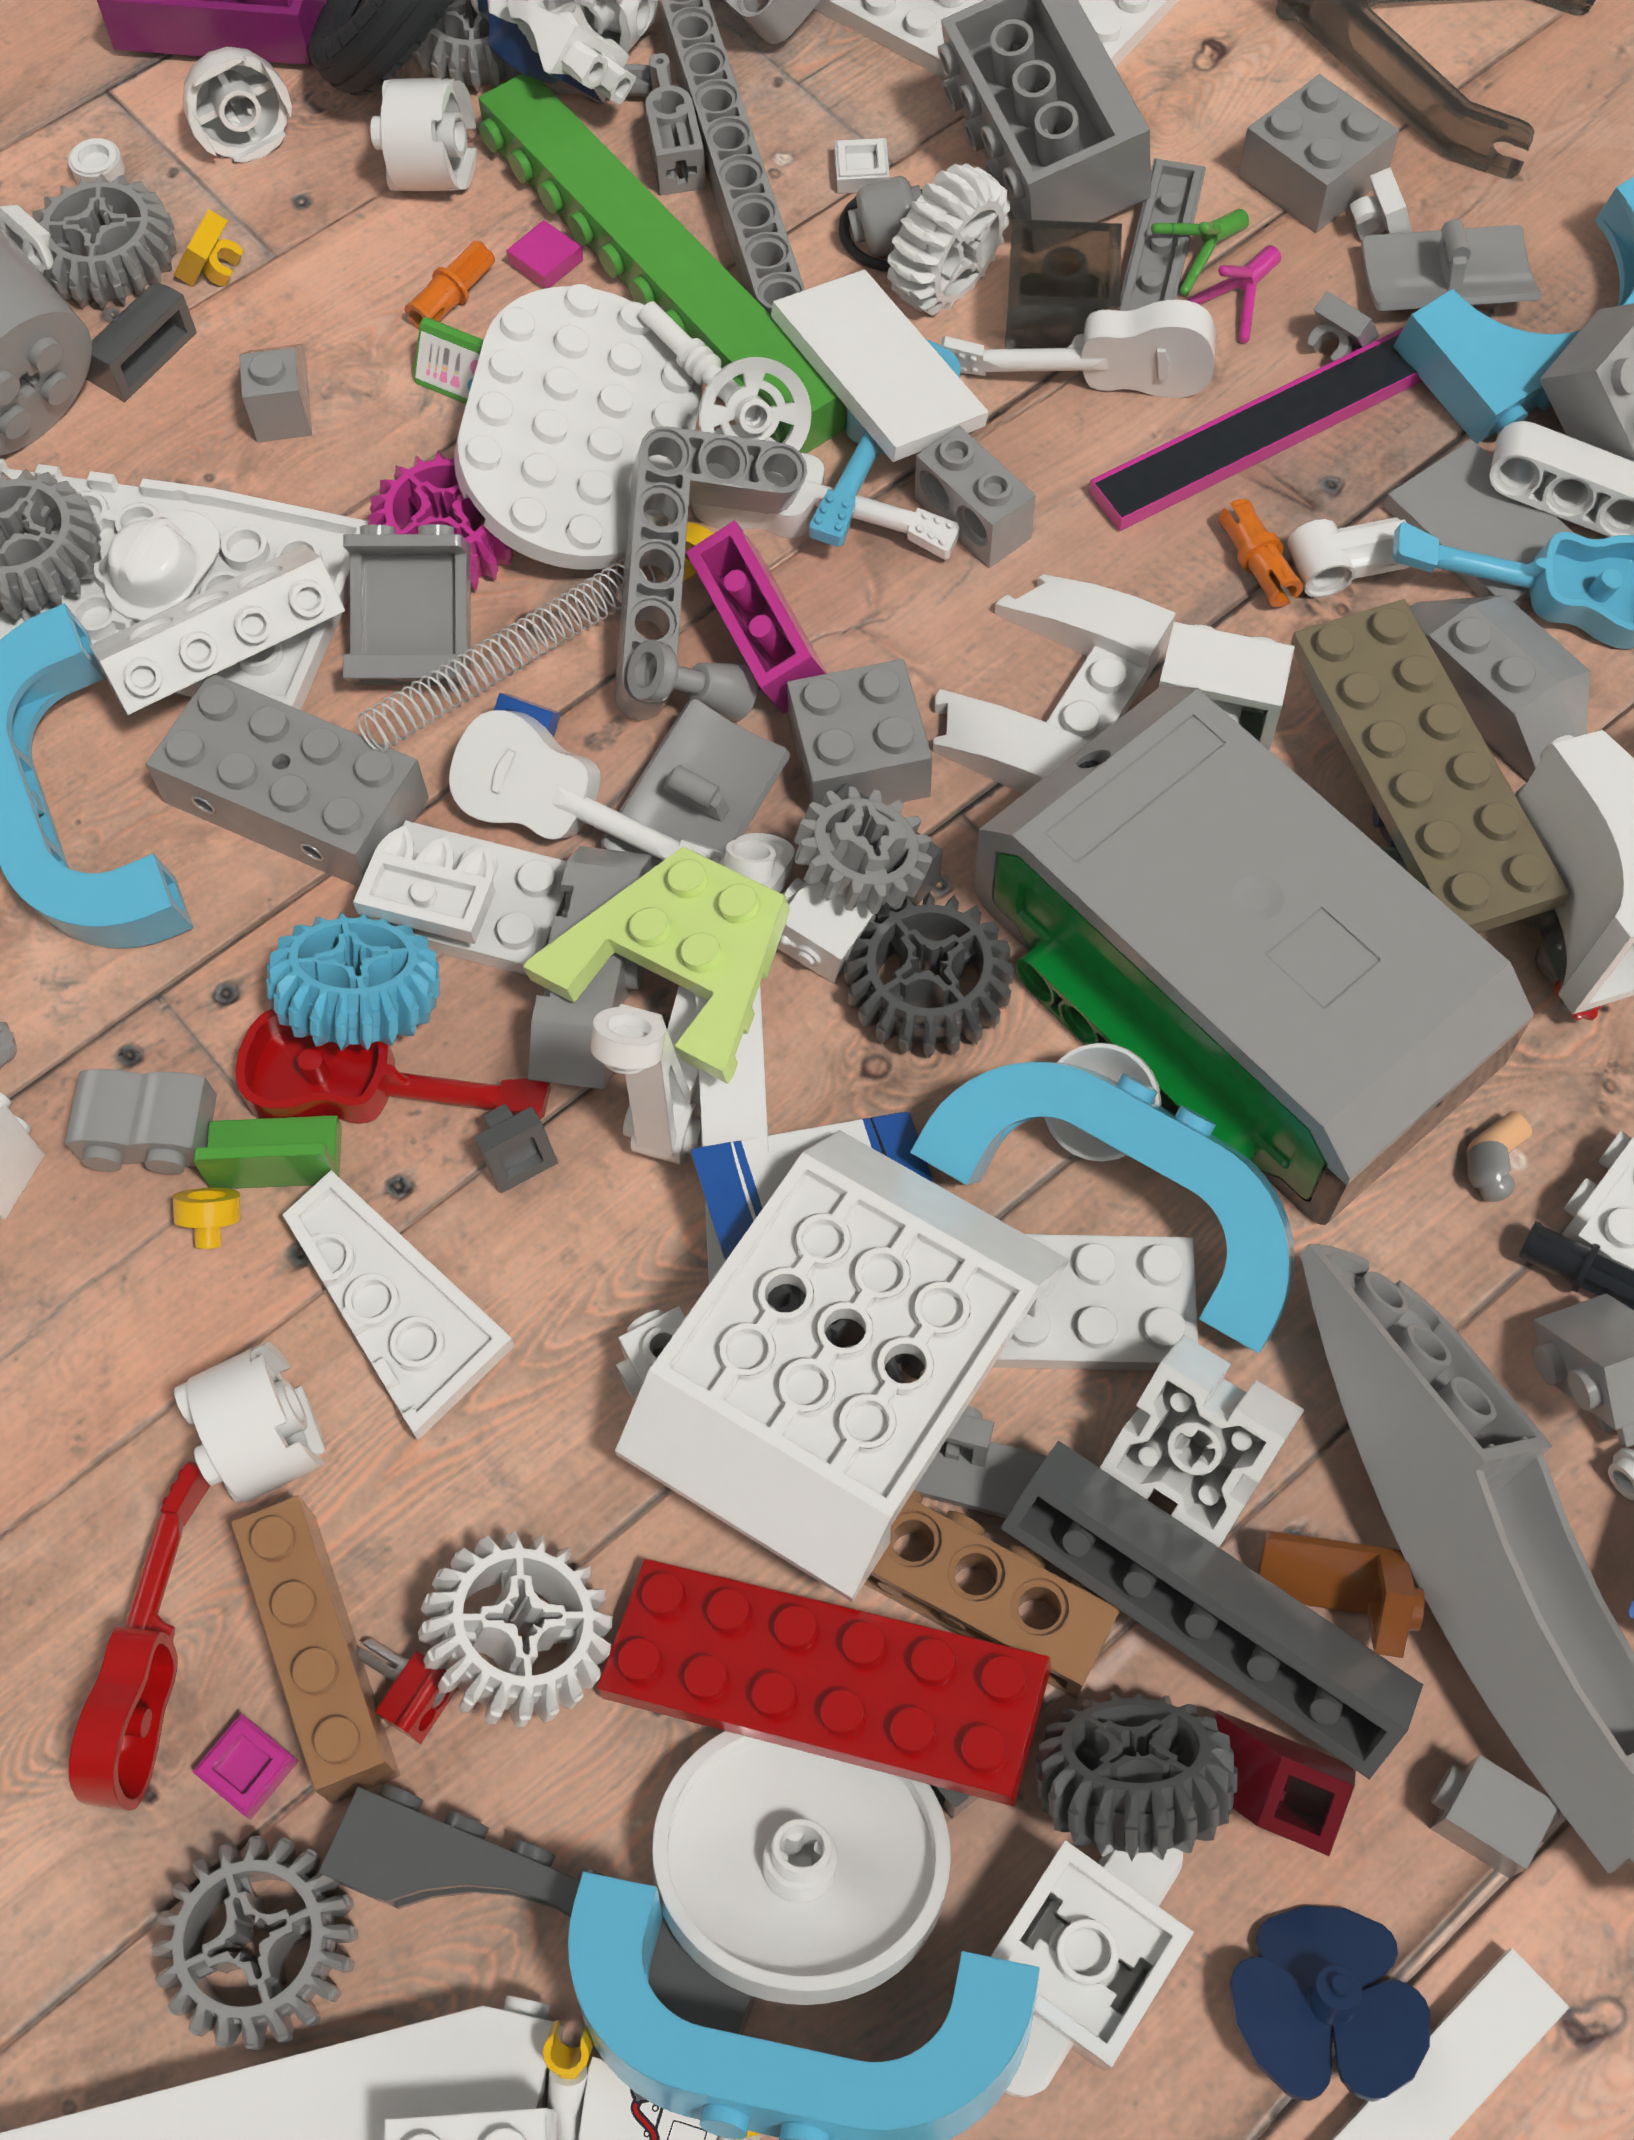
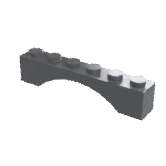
M386 1783L383 1784L379 1795L357 1787L318 1872L347 1888L396 1909L432 1898L479 1893L519 1897L555 1908L569 1917L572 1914L574 1900L583 1871L606 1876L586 1867H582L577 1879L551 1868L556 1857L554 1854L520 1839H515L510 1851L484 1840L489 1827L453 1811L448 1812L444 1823L419 1813L423 1803L421 1798ZM663 1917L649 1970V1985L658 2000L673 2014L685 2021L703 2027L742 2035L756 1997L726 1985L698 1965L682 1948Z

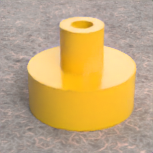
M196 1188L178 1192L173 1195L174 1224L181 1227L194 1228L196 1248L214 1249L221 1247V1227L236 1224L241 1220L240 1192L228 1188Z

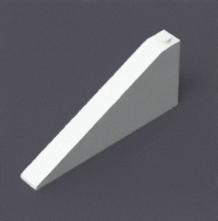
M506 1996L503 2010L479 2006L0 2133V2140H384L386 2119L546 2108L550 2069L544 2062L543 2048L553 2021L547 2020L550 2005L514 1996ZM560 2025V2028L558 2030V2035L561 2042L565 2031V2027L562 2025Z

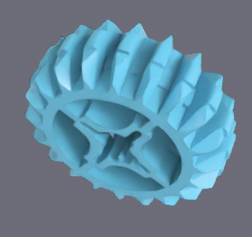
M340 912L338 918L333 920L315 917L311 927L295 925L292 936L287 935L278 939L277 950L270 953V962L267 965V997L271 1000V1009L277 1014L279 1024L291 1026L294 1037L303 1038L312 1035L316 1047L322 1046L327 1042L337 1043L340 1050L343 1051L349 1044H361L368 1051L371 1043L378 1041L393 1046L397 1034L407 1037L414 1036L417 1025L429 1023L430 1013L433 1008H436V1001L440 995L439 963L436 961V952L428 947L427 937L414 935L412 928L405 924L393 926V923L388 922L386 919L373 920L369 919L366 914H362L359 918H347Z

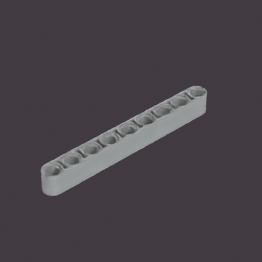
M659 0L663 38L678 85L689 92L693 101L704 149L705 169L742 285L771 315L773 301L804 291V284L709 0Z

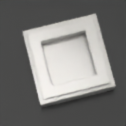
M886 138L834 141L837 194L857 193L864 185L890 178Z

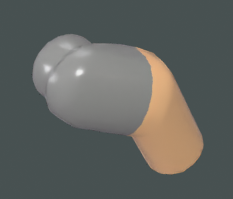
M1510 1111L1469 1143L1466 1151L1468 1177L1471 1185L1479 1188L1481 1197L1489 1202L1501 1201L1512 1194L1515 1188V1181L1509 1174L1511 1170L1509 1153L1532 1135L1529 1123L1516 1111Z

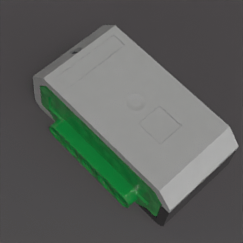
M1160 686L979 829L974 879L975 892L989 914L1028 950L1016 961L1015 967L1020 980L1029 992L1084 1045L1095 1043L1116 1044L1131 1050L1141 1057L1153 1071L1159 1084L1161 1107L1176 1114L1182 1105L1213 1121L1216 1124L1212 1132L1213 1136L1244 1154L1260 1169L1279 1192L1301 1213L1317 1224L1326 1225L1498 1072L1507 1063L1534 1016L1514 968L1506 957L1199 688Z

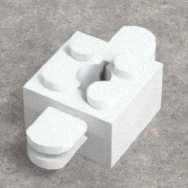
M1064 1841L991 1955L994 1958L1040 1967L1037 1998L1027 2049L1016 2075L1004 2093L1012 2097L1028 2098L1045 2090L1071 2048L1102 2071L1114 2065L1194 1933L1159 1907L1181 1871L1183 1862L1182 1851L1176 1848L1167 1849L1163 1860H1160L1152 1852L1138 1853L1133 1861H1131L1127 1852L1114 1850L1106 1856H1102L1097 1863L1068 1841Z

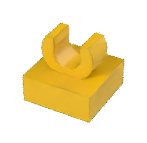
M210 209L207 210L174 273L175 277L193 287L203 269L206 277L211 282L219 286H226L233 271L222 265L218 259H224L236 266L244 252L241 246L232 240H219L228 220Z

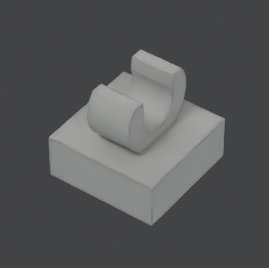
M1328 291L1325 292L1313 309L1321 324L1310 333L1308 345L1312 351L1317 353L1326 340H1339V346L1331 356L1332 362L1351 353L1352 346L1359 349L1376 341L1379 337L1378 331L1370 317Z

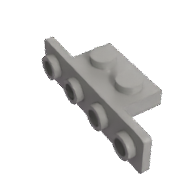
M967 1406L915 1490L926 1498L1007 1518L1031 1478L1047 1456L991 1442L994 1422L982 1419V1413L979 1410Z

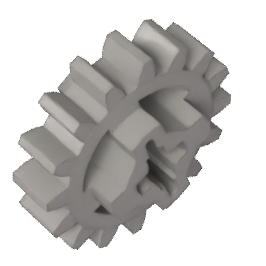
M849 787L843 800L831 790L826 792L822 804L812 802L809 805L794 840L799 845L794 858L795 863L809 865L804 877L807 884L821 881L826 886L822 898L828 901L839 894L845 897V909L848 911H853L858 901L866 902L871 914H878L884 900L896 910L901 908L906 895L914 898L920 889L933 858L926 854L932 842L931 837L916 834L922 821L919 816L904 818L900 814L904 803L897 800L887 806L881 803V792L875 789L869 799L861 798L856 787ZM895 866H900L897 870L893 871Z

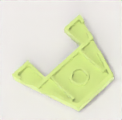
M682 847L529 958L523 965V968L531 981L575 1003L612 954L617 953L709 1000L674 1047L681 1060L728 1084L733 1078L738 1065L735 1055L743 1034H748L755 1015L752 1005L761 979H767L790 907L785 895L690 849Z

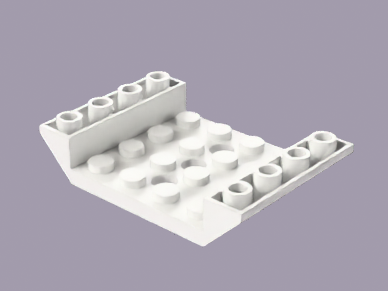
M839 1130L802 1152L655 1360L646 1375L615 1453L618 1457L853 1602L889 1546L891 1525L1025 1315L1028 1314L1034 1318L1066 1268L1068 1258ZM791 1284L800 1288L805 1293L806 1299L797 1310L779 1312L769 1306L766 1300L768 1294L779 1285ZM852 1319L864 1328L865 1335L857 1345L841 1348L833 1345L827 1339L825 1332L829 1325L836 1320ZM898 1354H911L923 1362L925 1372L917 1381L898 1383L888 1376L885 1370L887 1362Z

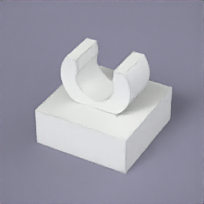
M1391 167L1370 175L1374 196L1361 197L1350 204L1356 221L1354 225L1360 241L1367 235H1378L1384 231L1387 234L1412 232L1407 207Z

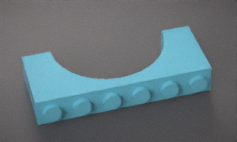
M1634 176L1615 188L1594 220L1610 243L1618 265L1620 293L1617 306L1634 303ZM1451 289L1411 314L1393 347L1418 372L1420 379L1476 444H1479L1497 432L1499 434L1505 426L1513 422L1524 421L1528 416L1527 412L1536 406L1542 411L1552 406L1539 379L1580 330L1561 334H1541L1515 329L1484 315L1465 301L1454 289Z

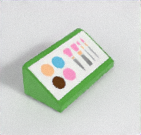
M424 317L419 327L414 366L415 382L422 387L466 404L484 340Z

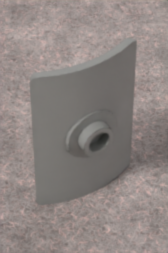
M1453 219L1446 222L1441 230L1367 235L1361 241L1367 286L1372 302L1378 311L1420 309L1451 289H1454L1470 305L1536 301L1541 299V290L1537 286L1530 270L1524 232L1520 225L1464 228L1462 221Z
M697 699L689 700L619 812L679 842L687 839L725 852L726 845L743 835L788 762L790 752L785 747L757 736L731 722ZM605 833L601 839V847L603 849L648 854L608 833ZM652 855L651 869L663 860Z

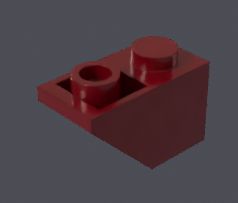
M1217 1710L1215 1719L1218 1731L1229 1736L1230 1748L1234 1752V1766L1238 1768L1237 1792L1234 1793L1232 1809L1260 1828L1330 1856L1355 1787L1356 1770L1339 1759Z

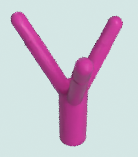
M1267 245L1244 267L1221 265L1218 273L1222 277H1228V279L1190 296L1187 301L1201 304L1236 287L1244 290L1239 341L1247 343L1250 340L1256 285L1280 263V251L1275 246Z

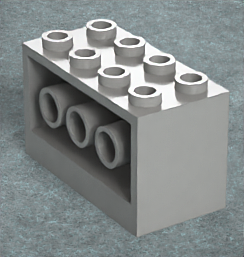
M983 0L941 19L944 44L938 46V54L943 69L949 79L942 82L948 104L953 112L962 111L966 119L963 121V126L971 148L974 152L982 149L987 159L984 162L986 172L991 174L1007 190V199L1011 202L1008 216L1014 230L1017 233L1025 231L1034 250L1151 197L1150 129L1078 0Z

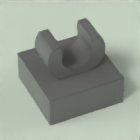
M504 1103L482 1115L489 1129L474 1136V1139L490 1175L501 1193L558 1164L544 1126L532 1106L513 1116Z

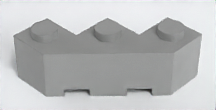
M579 846L566 862L561 884L562 890L566 891L565 908L562 916H554L548 944L651 870L652 855ZM614 953L575 1003L548 989H545L544 996L537 995L531 1019L528 1080L604 1089L614 1071H611L604 1063L596 1059L590 1050L593 1020L599 1012L624 1004L632 989H640L644 967Z

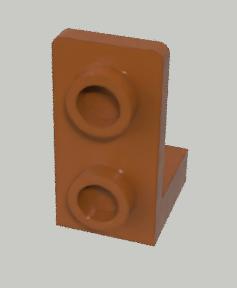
M1269 1531L1264 1535L1257 1572L1259 1575L1304 1605L1367 1614L1374 1654L1403 1658L1409 1630L1418 1632L1421 1628L1425 1597L1423 1588L1414 1587L1410 1565L1406 1562L1401 1550Z

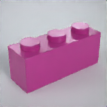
M734 520L686 551L760 688L778 709L785 714L788 712L787 681L828 673L760 552Z

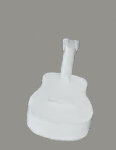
M1176 299L1154 302L1130 311H1095L1089 314L1086 319L1084 334L1076 335L1071 345L1067 348L985 349L984 345L948 336L942 338L941 346L956 355L960 362V373L986 376V372L1083 371L1087 384L1096 390L1114 391L1130 389L1157 397L1184 398L1198 394L1210 383L1215 362L1216 330L1211 315L1204 307L1191 301Z
M730 425L737 435L745 437L746 431L740 425ZM721 428L715 430L717 434H724ZM768 437L767 439H765V441L776 442V441H775L774 439H772L771 437ZM801 453L807 465L805 481L791 506L779 514H765L690 503V507L694 515L701 522L711 527L722 529L735 520L742 530L763 529L780 537L798 538L809 530V523L827 490L833 491L834 488L825 486L824 465L821 460L813 455ZM710 463L707 465L709 471L718 478L732 477L729 470L721 464ZM774 471L764 473L767 480L778 487L788 486L786 479L780 473ZM856 495V507L852 518L908 534L907 539L944 560L950 558L959 538L960 527L957 522L920 508L913 512Z
M494 710L480 714L470 723L456 746L449 774L450 791L458 806L469 816L478 820L491 823H519L548 839L573 837L587 823L663 861L682 847L690 849L717 863L725 855V852L687 839L679 842L597 802L596 798L601 780L600 770L597 765L584 756L570 753L563 749L540 722L525 713Z

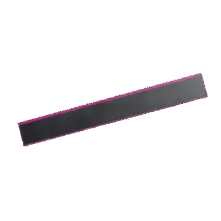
M1404 327L1091 479L1090 495L1120 532L1423 382L1418 376V372L1393 347Z

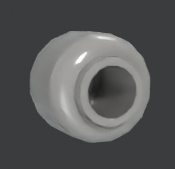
M896 176L862 186L856 195L858 208L848 211L855 243L866 241L869 251L876 257L889 255L894 250L895 246L892 243V239L901 229V219L905 218L909 213L911 201H917L921 195L920 186L911 187L910 182L903 176Z

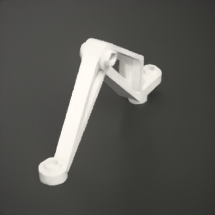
M744 834L726 845L725 855L719 864L780 893L791 877L795 848L787 840L771 834ZM681 986L678 987L668 1029L661 1014L620 1004L619 1007L605 1009L595 1016L590 1050L596 1059L604 1063L611 1071L625 1074L630 1105L624 1120L623 1135L631 1137V1150L679 1165H683L686 1162L692 1149L702 1147L699 1069L681 1060L674 1047L696 1018L695 993Z

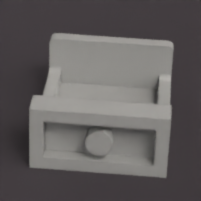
M371 524L360 526V534L343 535V547L350 555V654H343L344 679L354 685H411L413 681H419L421 676H428L430 671L437 670L440 665H446L448 660H455L457 655L464 654L467 649H471L470 544L462 535L454 534V527L428 524L419 526L418 534H395V527ZM468 652L466 655L471 657V652ZM463 657L458 658L457 661L463 663ZM465 657L466 666L471 671V660ZM454 662L450 663L448 666L454 668ZM457 663L458 673L463 677L467 685H471L464 667ZM446 667L441 668L440 672H443L445 674ZM448 668L449 678L455 685H460L455 672ZM432 673L430 677L436 679L437 673ZM439 674L440 683L442 685H449L447 679ZM424 678L421 682H423V683H425L426 685H428V684H427L428 678ZM430 679V685H438Z

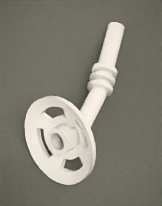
M651 301L644 305L639 314L640 319L677 355V364L697 384L707 385L699 406L698 419L700 431L715 433L714 427L720 425L725 435L741 437L730 427L729 421L735 420L746 431L745 438L765 440L774 433L779 421L792 425L789 434L782 443L793 446L798 451L801 449L811 425V403L804 384L790 368L776 360L765 357H747L721 368V359L713 354V351L705 346L701 339H692L656 302ZM765 373L777 377L785 384L793 402L785 403L779 390L771 383L763 380ZM743 374L745 385L740 386L733 378ZM759 389H763L771 395L775 402L774 406H769L758 396ZM717 396L725 403V406L714 404Z

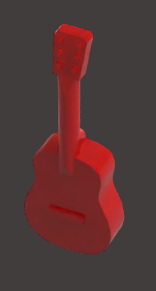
M273 1009L261 1014L248 1029L238 1052L235 1071L238 1090L247 1107L258 1119L337 1115L339 1119L350 1123H369L381 1114L390 1096L493 1110L505 1103L513 1116L532 1106L541 1120L545 1115L551 1090L550 1082L528 1080V1078L506 1079L501 1081V1085L402 1073L395 1068V1058L390 1045L381 1041L373 1042L368 1051L361 1044H349L343 1051L340 1050L337 1043L327 1042L322 1046L316 1047L312 1035L303 1038L294 1037L291 1026L280 1025L278 1016Z
M194 1462L186 1463L184 1468L179 1470L178 1479L175 1483H172L168 1497H165L162 1501L163 1506L160 1510L162 1514L154 1529L125 1626L115 1627L110 1636L99 1676L84 1704L74 1731L69 1756V1782L76 1799L85 1805L132 1811L143 1800L152 1777L159 1749L164 1714L175 1683L178 1667V1656L173 1643L175 1627L165 1623L158 1613L180 1544L183 1526L187 1524L211 1486L203 1477L197 1463Z

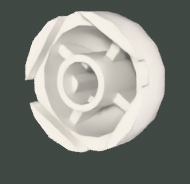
M224 47L210 51L193 64L184 81V112L194 137L207 152L217 156V153L224 157H232L234 162L246 163L265 157L281 144L286 135L284 128L288 123V114L291 118L292 104L283 80L264 58L243 48Z

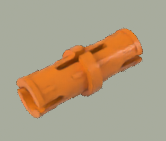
M1238 499L1231 502L1230 505L1240 521L1238 519L1234 520L1228 509L1224 508L1219 514L1218 522L1226 530L1238 549V562L1247 573H1253L1271 606L1283 607L1290 604L1291 601L1281 585L1284 588L1288 587L1295 598L1299 597L1304 586L1282 555L1284 549L1282 542L1275 533L1266 530L1249 500Z

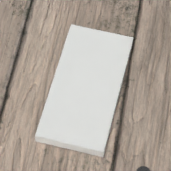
M865 269L773 301L772 319L892 462L923 451L958 426L967 433L986 426L989 411Z

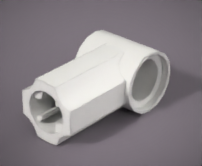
M1398 517L1338 529L1333 521L1319 519L1298 527L1288 538L1287 547L1299 578L1303 583L1305 593L1314 598L1328 597L1344 590L1353 579L1409 568L1407 565L1395 562L1392 558L1394 531L1400 523L1406 522V520H1399Z

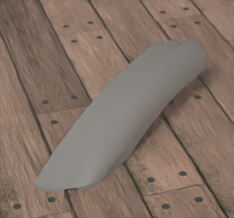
M1308 1244L1300 1253L1322 1343L1345 1416L1384 1515L1406 1562L1410 1565V1570L1419 1588L1424 1590V1597L1463 1668L1519 1755L1606 1872L1610 1874L1631 1862L1634 1863V1652L1604 1601L1570 1528L1544 1458V1454L1552 1447L1551 1443L1454 1327L1418 1293L1401 1280L1394 1284L1391 1280L1377 1272H1367L1370 1269L1368 1260L1356 1254L1332 1246Z

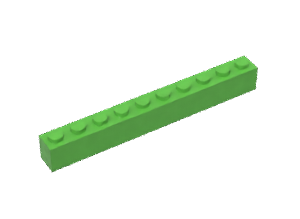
M522 73L478 97L482 122L479 123V131L486 146L494 153L498 151L509 162L514 175L521 183L528 182L536 190L548 212L551 214L557 213L568 224L575 240L581 246L588 245L594 251L607 274L612 278L618 277L629 288L635 302L644 305L651 301L656 302L692 339H701L705 346L709 347L713 354L721 359V368L739 359L765 357L784 364L800 378L808 392L812 414L809 433L799 450L800 453L807 454L846 430V406L772 319L771 315L543 82ZM765 373L763 380L771 383L779 390L785 403L793 402L785 384L777 377ZM743 374L733 378L740 386L745 385ZM759 389L758 396L769 406H774L775 402L771 395L765 390ZM779 421L778 427L770 437L776 442L782 443L789 434L792 425Z

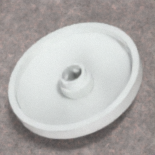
M727 1731L709 1740L682 1765L663 1796L654 1826L652 1847L653 1883L658 1888L662 1914L672 1934L691 1958L713 1977L747 1995L772 2002L795 2005L826 2004L863 1994L889 1980L900 1972L925 1945L940 1916L949 1881L951 1853L948 1828L942 1808L929 1784Z

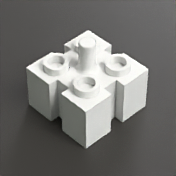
M1183 1335L1161 1361L1136 1404L1139 1409L1122 1428L1100 1468L1146 1499L1150 1497L1155 1489L1177 1503L1176 1508L1171 1514L1172 1517L1217 1547H1220L1301 1417L1304 1409L1258 1380H1255L1247 1392L1224 1379L1232 1364Z

